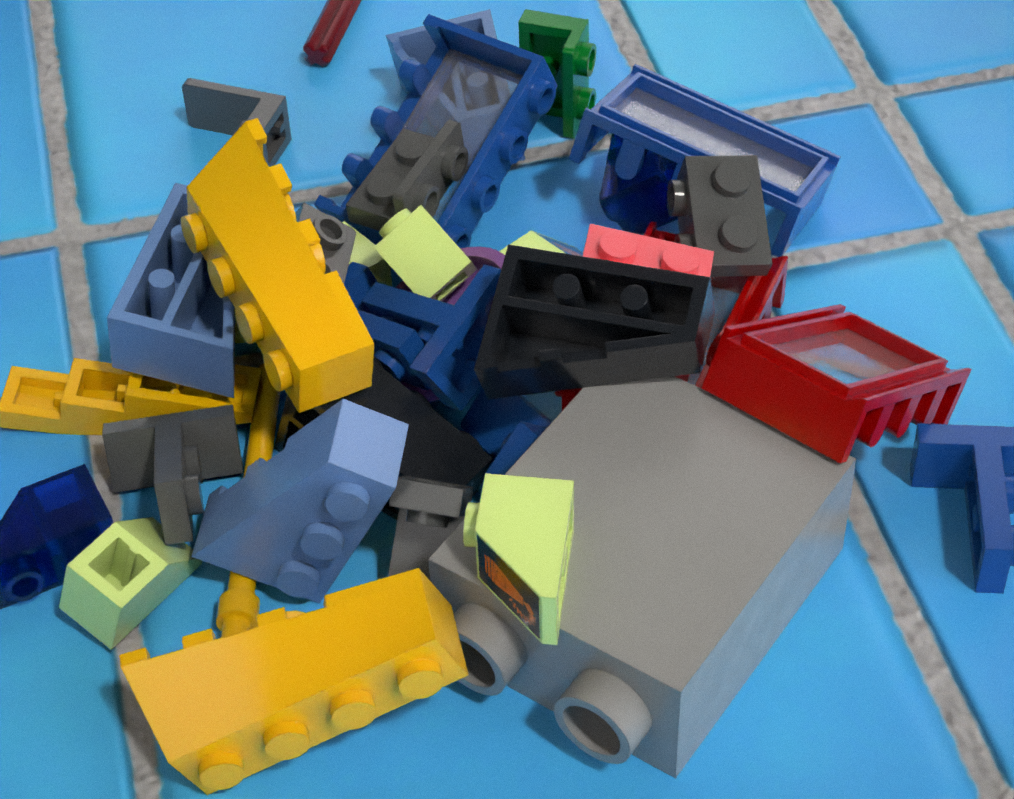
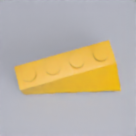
M258 118L245 121L186 187L188 215L181 217V228L191 252L194 254L201 252L207 261L208 274L217 295L220 298L228 296L235 307L236 321L244 340L248 344L256 342L263 353L265 370L272 386L277 392L285 390L297 411L301 413L371 387L374 342L337 270L325 274L326 264L320 245L321 239L310 218L297 222L294 206L288 192H291L292 183L281 163L271 167L268 166L263 156V144L267 142V135Z
M420 568L324 595V608L311 612L286 611L285 607L258 614L256 615L258 627L216 639L212 628L183 636V649L150 658L146 647L119 655L120 667L167 762L205 794L209 795L218 790L234 787L244 778L283 760L297 758L303 755L309 748L348 730L365 727L375 718L416 699L430 697L436 694L442 687L468 676L452 606Z

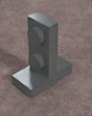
M233 404L103 424L102 437L113 492L155 487L165 545L193 541L192 515L204 513L201 490L203 479L243 473V462Z

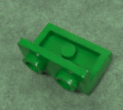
M525 9L518 22L519 48L544 57L558 85L554 102L545 115L563 118V137L575 139L585 108L591 109L596 103V90L589 88V77L593 72L596 60V44L589 43V20Z

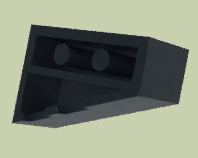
M508 244L474 371L487 399L701 373L715 315L710 277Z
M375 356L373 359L371 387L301 413L297 411L287 394L274 449L279 452L285 449L287 438L340 400L346 399L409 424L398 477L411 476L474 487L473 497L479 491L485 477L484 475L493 459L483 451L480 443L472 435L456 429L434 411L430 402L422 394L409 390L384 370L382 364ZM389 498L381 511L397 520L399 508L389 506Z

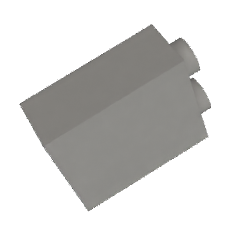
M675 376L582 388L505 474L574 480V534L558 644H542L478 579L476 547L464 546L463 520L428 559L430 581L452 606L469 674L458 681L475 692L490 696L500 694L508 686L552 710L564 734L588 755L606 763L620 764L625 762L632 754L676 779L843 549L856 458L849 455L847 461L840 464L706 390Z

